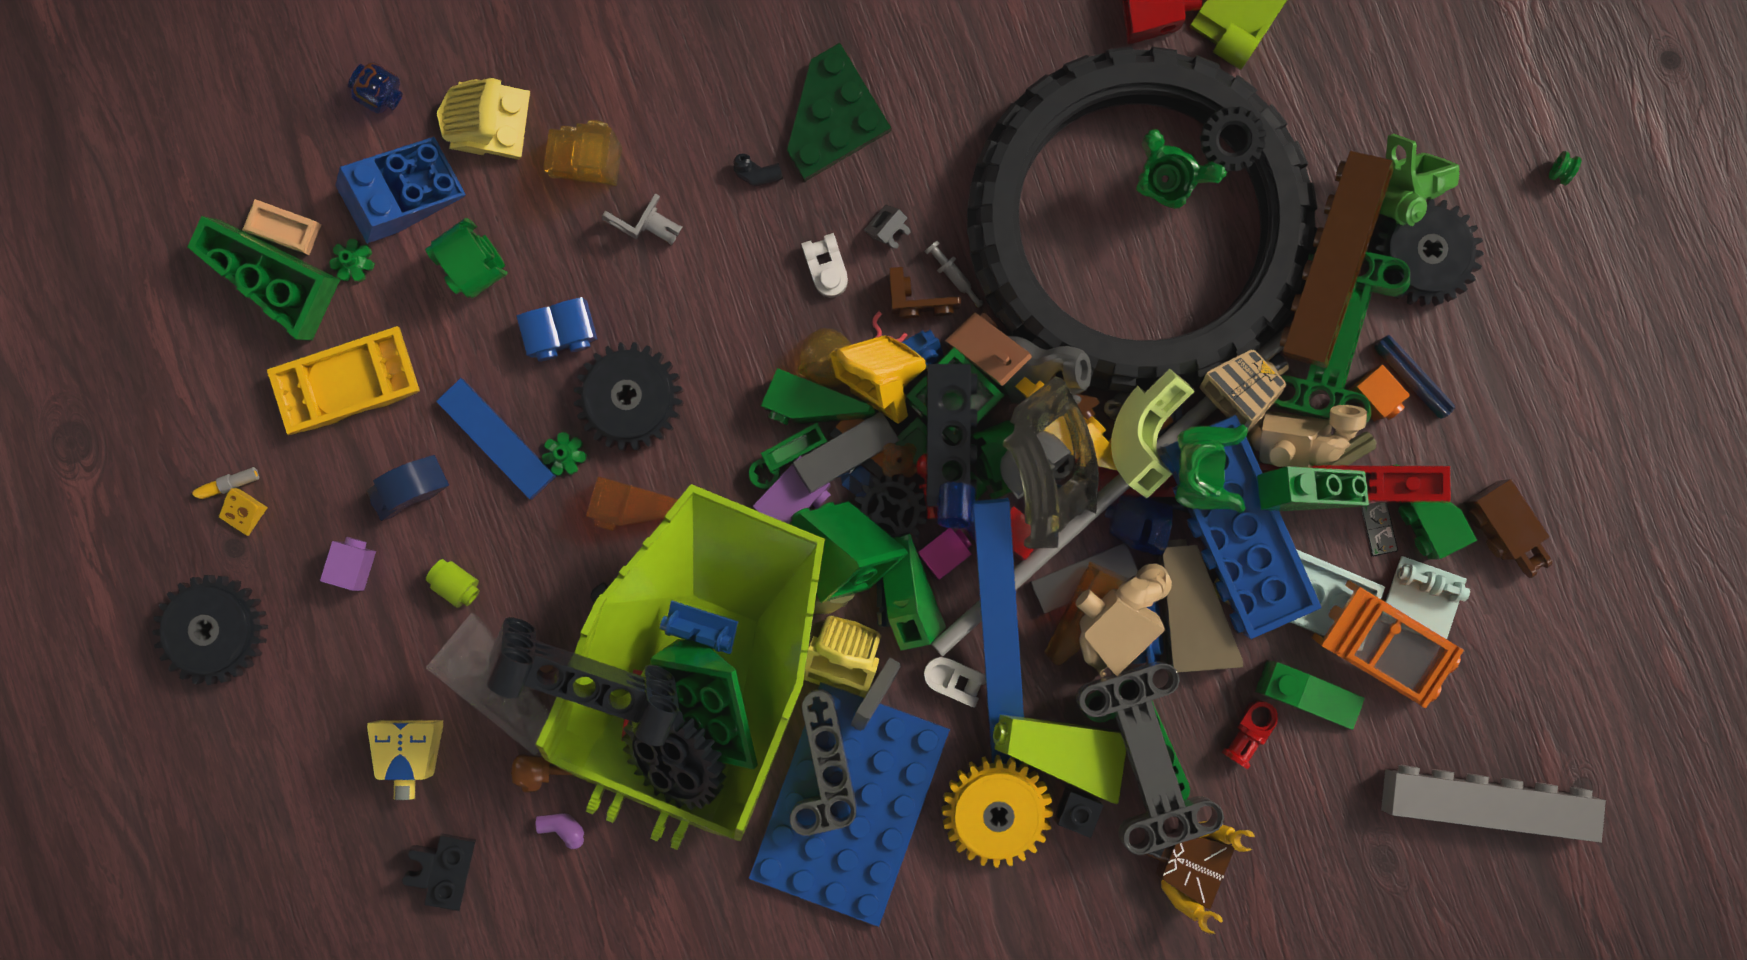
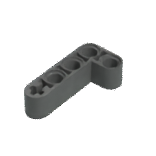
M824 689L810 691L802 703V712L820 795L802 799L794 805L790 815V824L792 829L800 835H813L849 826L856 816V799L835 702L832 695ZM819 696L821 702L827 701L828 706L823 709L824 721L832 718L833 723H822L813 727L812 722L818 723L819 719L816 709L810 710L809 705L813 704L814 697ZM822 731H829L835 736L836 743L832 748L823 749L817 744L816 736ZM829 766H837L842 770L843 778L840 782L830 783L824 778V770ZM837 801H844L850 806L851 811L846 817L839 818L832 813L831 805ZM803 808H808L815 813L816 821L811 825H803L797 819V812Z

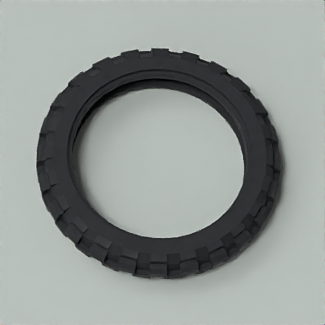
M1132 47L1108 49L1105 53L1091 57L1085 55L1065 63L1062 68L1050 75L1045 74L1028 87L1017 101L1011 103L986 140L975 167L967 208V234L975 276L979 280L987 303L996 318H999L1010 332V336L1026 339L1045 350L1061 346H1070L1083 350L1088 355L1091 363L1090 387L1131 394L1139 386L1146 392L1169 369L1180 376L1191 387L1197 386L1202 383L1208 371L1249 350H1255L1256 352L1260 350L1277 333L1289 317L1296 293L1302 294L1306 281L1302 280V274L1309 252L1315 254L1316 250L1313 247V242L1318 229L1315 227V210L1318 207L1315 187L1313 183H1310L1306 169L1308 162L1299 141L1293 140L1286 128L1288 123L1273 104L1269 106L1256 94L1257 89L1239 75L1235 78L1219 69L1220 64L1197 55L1195 58L1177 54V50L1151 47L1150 50H1133ZM1128 104L1159 106L1188 115L1203 124L1207 122L1212 114L1220 109L1232 106L1244 107L1252 110L1262 120L1267 136H1265L1266 146L1262 150L1260 158L1252 163L1253 165L1245 168L1254 186L1258 200L1261 234L1254 267L1248 281L1234 302L1217 319L1202 328L1184 335L1160 340H1131L1107 335L1089 328L1062 310L1049 297L1034 275L1025 255L1019 225V206L1024 180L1029 168L1043 147L1070 123L1087 114L1112 106ZM1229 125L1220 133V137L1234 152L1240 151L1246 143V133L1238 125ZM1059 371L1058 373L1063 376V371Z

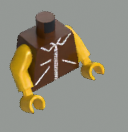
M1222 824L1219 830L1211 834L1144 854L1160 861L1156 874L1162 879L1161 888L1173 906L1193 921H1198L1199 927L1206 933L1215 934L1214 931L1207 927V919L1213 916L1219 922H1223L1219 914L1205 911V908L1211 909L1234 850L1239 852L1252 850L1242 846L1240 842L1243 834L1248 837H1255L1254 833L1250 830L1235 832L1234 828Z

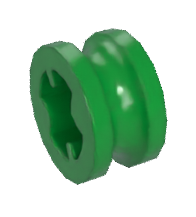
M1564 150L1553 163L1549 172V178L1552 180L1559 178L1561 184L1568 185L1578 172L1582 158L1578 156L1571 158L1570 153Z
M758 459L750 467L749 478L753 485L759 489L767 490L780 478V469L771 472L774 477L770 482L766 479L765 484L759 483L760 477L756 474V470L759 466L764 469L763 465H766L764 459Z

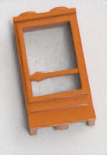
M1348 580L1345 586L1354 592L1343 609L1335 605L1330 610L1329 617L1334 620V623L1324 638L1317 633H1314L1311 638L1322 647L1330 650L1426 709L1429 703L1439 696L1442 688L1441 685L1448 674L1458 667L1461 660L1460 656L1464 650Z

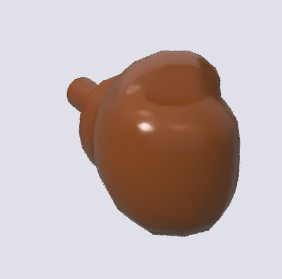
M525 754L516 756L511 767L512 783L521 787L523 792L538 791L542 783H549L550 775H572L557 766H550V762L544 760L543 757Z

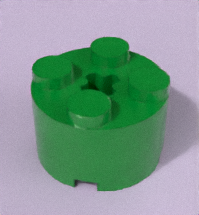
M464 218L431 241V245L425 250L429 258L437 266L441 265L447 273L444 280L455 294L462 292L467 298H475L505 277L508 272L502 269L505 267V263L487 236L483 235L481 237L476 235L473 230L478 226L470 219Z
M1006 420L971 434L970 442L974 441V444H977V465H974L980 481L985 486L990 485L994 492L989 494L993 499L1012 493L1002 479L1000 462L1008 450L1004 444L1019 431L1023 435L1027 434L1020 422L1013 424L1010 420Z

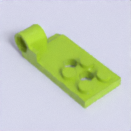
M1207 0L1191 23L1190 28L1217 45L1213 50L1214 54L1241 70L1287 0Z

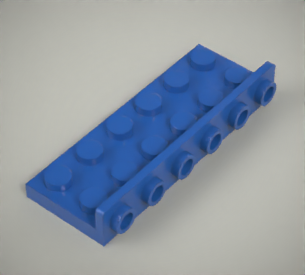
M1233 415L1210 426L1236 428L1241 424L1237 415ZM1245 437L1237 445L1224 447L1226 462L1224 468L1225 483L1223 486L1226 491L1241 495L1245 503V511L1240 513L1232 509H1192L1187 507L1191 518L1187 519V523L1195 538L1200 537L1205 550L1201 551V555L1208 569H1214L1219 581L1215 583V586L1222 601L1228 600L1233 613L1229 614V618L1237 633L1242 632L1249 639H1253L1322 607L1280 512L1276 510H1261L1257 475L1262 474V471L1247 437ZM1178 440L1160 446L1163 454L1159 455L1162 462L1171 471L1177 486L1180 484L1179 458L1181 454ZM1177 486L1173 487V492L1175 495L1177 492Z

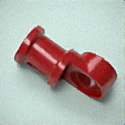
M1262 700L1250 702L1245 708L1244 718L1237 727L1239 730L1238 734L1229 748H1224L1221 753L1244 768L1249 769L1251 766L1249 763L1250 759L1259 745L1266 743L1278 722L1276 709L1271 704ZM1258 707H1266L1270 713L1269 721L1263 726H1257L1252 721V713Z

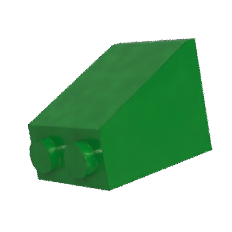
M829 502L815 510L810 511L809 508L801 509L791 516L792 521L789 523L790 525L825 539L816 593L821 603L870 589L908 555L905 547L850 502L836 505L833 502Z

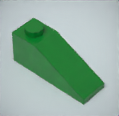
M778 368L761 404L764 409L770 412L768 418L787 425L789 420L798 424L864 419L876 414V410L869 404Z
M1270 660L1266 661L1255 690L1259 694L1351 730L1354 729L1365 699L1317 677Z

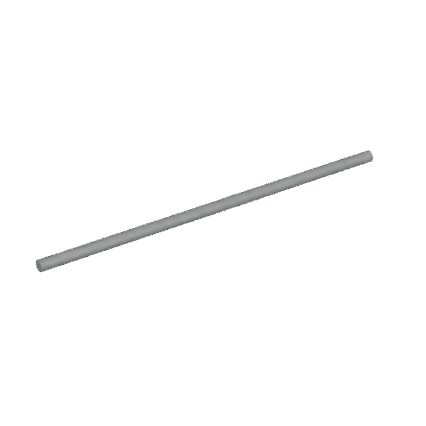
M1294 316L1257 351L1265 361L1284 348L1280 346L1281 336L1285 326L1291 327ZM1207 396L1202 398L1157 439L1158 455L1163 454L1160 446L1177 441V436L1182 431L1191 427H1197L1218 407ZM1120 474L1073 515V518H1069L1066 523L1039 545L1026 560H1023L1014 568L1016 590L1130 488ZM980 600L931 643L942 657L981 622Z

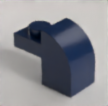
M432 455L406 463L373 480L375 485L369 488L367 493L370 497L371 505L376 510L380 520L383 521L394 517L409 505L433 498L447 488L449 483L436 456Z

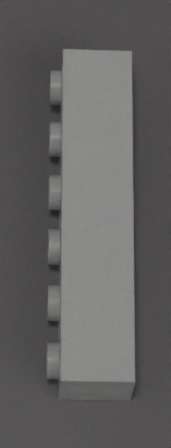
M1398 765V771L1385 769L1381 810L1390 815L1602 843L1606 800L1593 797V790L1570 787V793L1558 792L1557 785L1536 782L1535 788L1523 787V781L1501 778V784L1489 783V777L1477 774H1467L1466 779L1454 778V772L1432 769V775L1420 774V768L1407 765Z

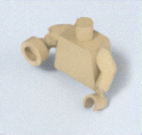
M1338 405L1331 408L1329 420L1266 411L1249 430L1246 437L1250 446L1255 451L1260 452L1259 461L1262 463L1272 464L1277 467L1311 468L1314 465L1320 466L1340 459L1345 449L1351 445L1349 441L1355 437L1359 430L1365 428L1367 411L1358 406ZM1332 427L1336 429L1333 435H1331Z
M1158 564L1143 566L1138 570L1134 578L1120 585L1118 589H1111L1102 599L1088 589L1076 600L1075 605L1085 613L1079 622L1082 631L1079 642L1086 663L1097 669L1101 677L1106 676L1104 670L1108 667L1118 676L1165 631L1160 616L1147 608L1152 606L1154 602L1165 598L1171 590L1172 581L1163 566Z

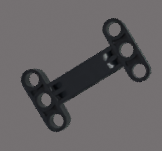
M514 617L505 618L490 652L487 687L495 694L506 698H518L523 687L526 686L632 721L634 735L649 745H664L679 712L675 678L666 669L655 665H646L640 676L537 641L535 627L522 619ZM544 665H553L557 670L552 673H544L539 668ZM581 677H589L593 680L586 685L576 682ZM616 689L628 691L627 694L620 697L611 694Z

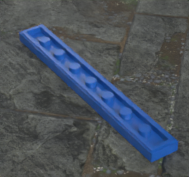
M1008 498L973 501L991 761L994 763L996 755H1000L1002 763L1007 764L1010 756L995 750L993 740L994 727L999 723L1000 714L1024 717L1010 501ZM1014 758L1018 768L1023 762Z

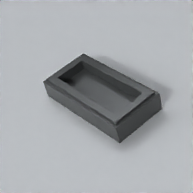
M892 658L888 659L856 711L851 726L860 731L865 729L895 680L901 667L899 662Z

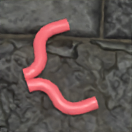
M880 311L872 319V325L877 331L876 337L882 336V330L877 324L878 319L882 315ZM904 332L896 340L903 342L908 335Z

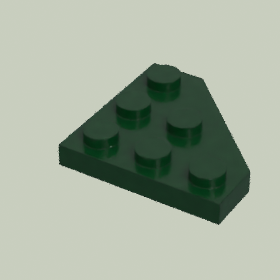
M841 43L811 59L787 152L805 182L891 132V126Z

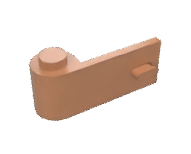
M973 312L945 340V344L950 350L955 347L970 362L1001 386L1032 358L1030 352L998 330L996 323L985 313L978 315Z

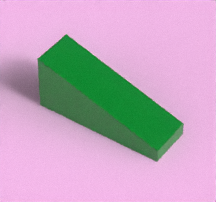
M815 423L760 454L770 472H773L797 460L799 456L807 455L828 441L818 423Z

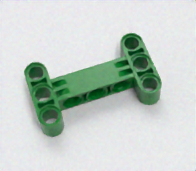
M1309 252L1308 260L1313 261L1315 254ZM1366 252L1363 264H1366L1369 270L1365 275L1357 278L1327 369L1311 364L1307 380L1292 376H1281L1286 386L1295 388V395L1289 401L1277 399L1274 402L1277 408L1307 417L1329 420L1332 407L1358 402L1365 407L1367 411L1366 424L1369 422L1372 412L1369 400L1360 393L1345 390L1344 387L1372 292L1387 296H1399L1406 292L1410 286V269L1403 260ZM1390 271H1399L1404 275L1403 280L1395 285L1387 283L1384 277ZM1315 395H1327L1330 398L1329 405L1322 410L1312 408L1311 400Z

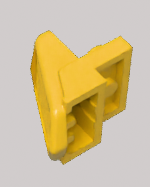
M887 335L844 346L830 353L836 378L847 384L852 394L879 412L882 411L885 416L897 424L908 416L903 387L926 369V362L922 356L906 344Z

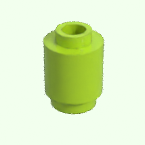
M439 560L426 576V582L431 584L430 589L456 608L461 607L463 604L469 606L480 592L477 588L479 580L453 561Z

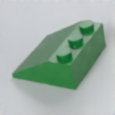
M677 639L650 658L652 665L666 669L675 678L679 711L683 714V720L688 722V720L693 718L694 728L697 730L704 728L705 733L703 737L715 741L711 746L712 750L722 753L717 761L755 769L758 763L736 669L707 645L683 639Z

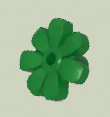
M348 239L346 248L341 244H336L333 252L338 257L330 260V267L333 270H339L337 277L343 281H348L352 275L353 280L356 282L365 280L366 276L363 270L372 271L375 265L372 260L366 259L372 255L371 248L367 245L360 246L359 241L356 239Z
M566 432L558 434L557 442L553 439H548L544 445L550 452L542 455L543 463L547 465L553 464L551 472L558 476L563 474L564 469L570 475L577 473L578 467L576 462L584 463L587 459L585 452L578 451L583 446L582 440L574 437L570 441V436Z

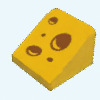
M231 488L227 493L219 518L246 536H249L268 507L241 489Z

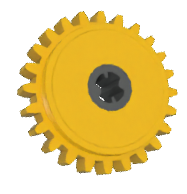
M996 755L994 763L990 764L986 757H982V766L979 767L972 761L969 762L970 772L966 774L962 770L957 771L960 781L950 780L949 786L953 793L947 792L943 795L944 801L950 804L942 806V814L948 817L943 820L944 828L951 829L948 832L950 842L958 840L956 843L957 851L960 853L967 848L968 860L971 861L978 855L982 866L987 863L988 859L993 860L995 868L999 867L1000 860L1006 859L1009 866H1013L1012 857L1015 856L1025 861L1024 851L1028 849L1036 853L1035 841L1043 843L1046 841L1041 831L1051 830V824L1045 818L1053 816L1052 808L1046 806L1052 803L1050 794H1043L1047 790L1045 782L1036 783L1039 779L1038 773L1034 770L1027 774L1029 768L1025 763L1020 764L1017 768L1013 757L1008 759L1007 764L1002 763L1000 755ZM997 807L1000 811L1002 807L1003 813L997 816L995 812L993 816L991 810Z

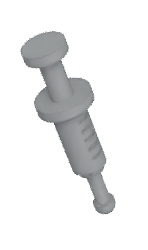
M935 241L924 252L926 254L931 252L942 265L937 271L939 273L943 271L961 293L969 295L976 307H982L983 301L979 300L971 290V283L954 264L956 258L953 256L948 260L937 247L940 243Z

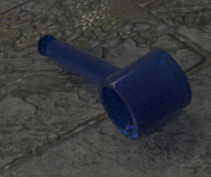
M957 482L942 484L939 487L937 523L947 528H965L976 543L974 528L975 488L969 484Z

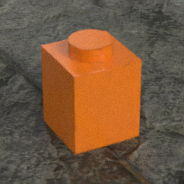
M1383 364L1371 369L1348 389L1349 391L1364 395L1369 400L1372 410L1371 419L1373 421L1385 417L1388 420L1394 418L1405 408L1402 402L1410 396Z

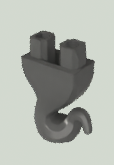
M1008 336L1032 355V358L1003 386L993 380V385L1003 395H1008L1011 403L1029 402L1015 387L1024 377L1034 384L1040 380L1048 387L1059 371H1063L1064 380L1055 389L1058 399L1070 404H1079L1081 402V397L1076 394L1085 391L1090 385L1091 380L1090 359L1083 350L1070 346L1045 350L1026 339Z

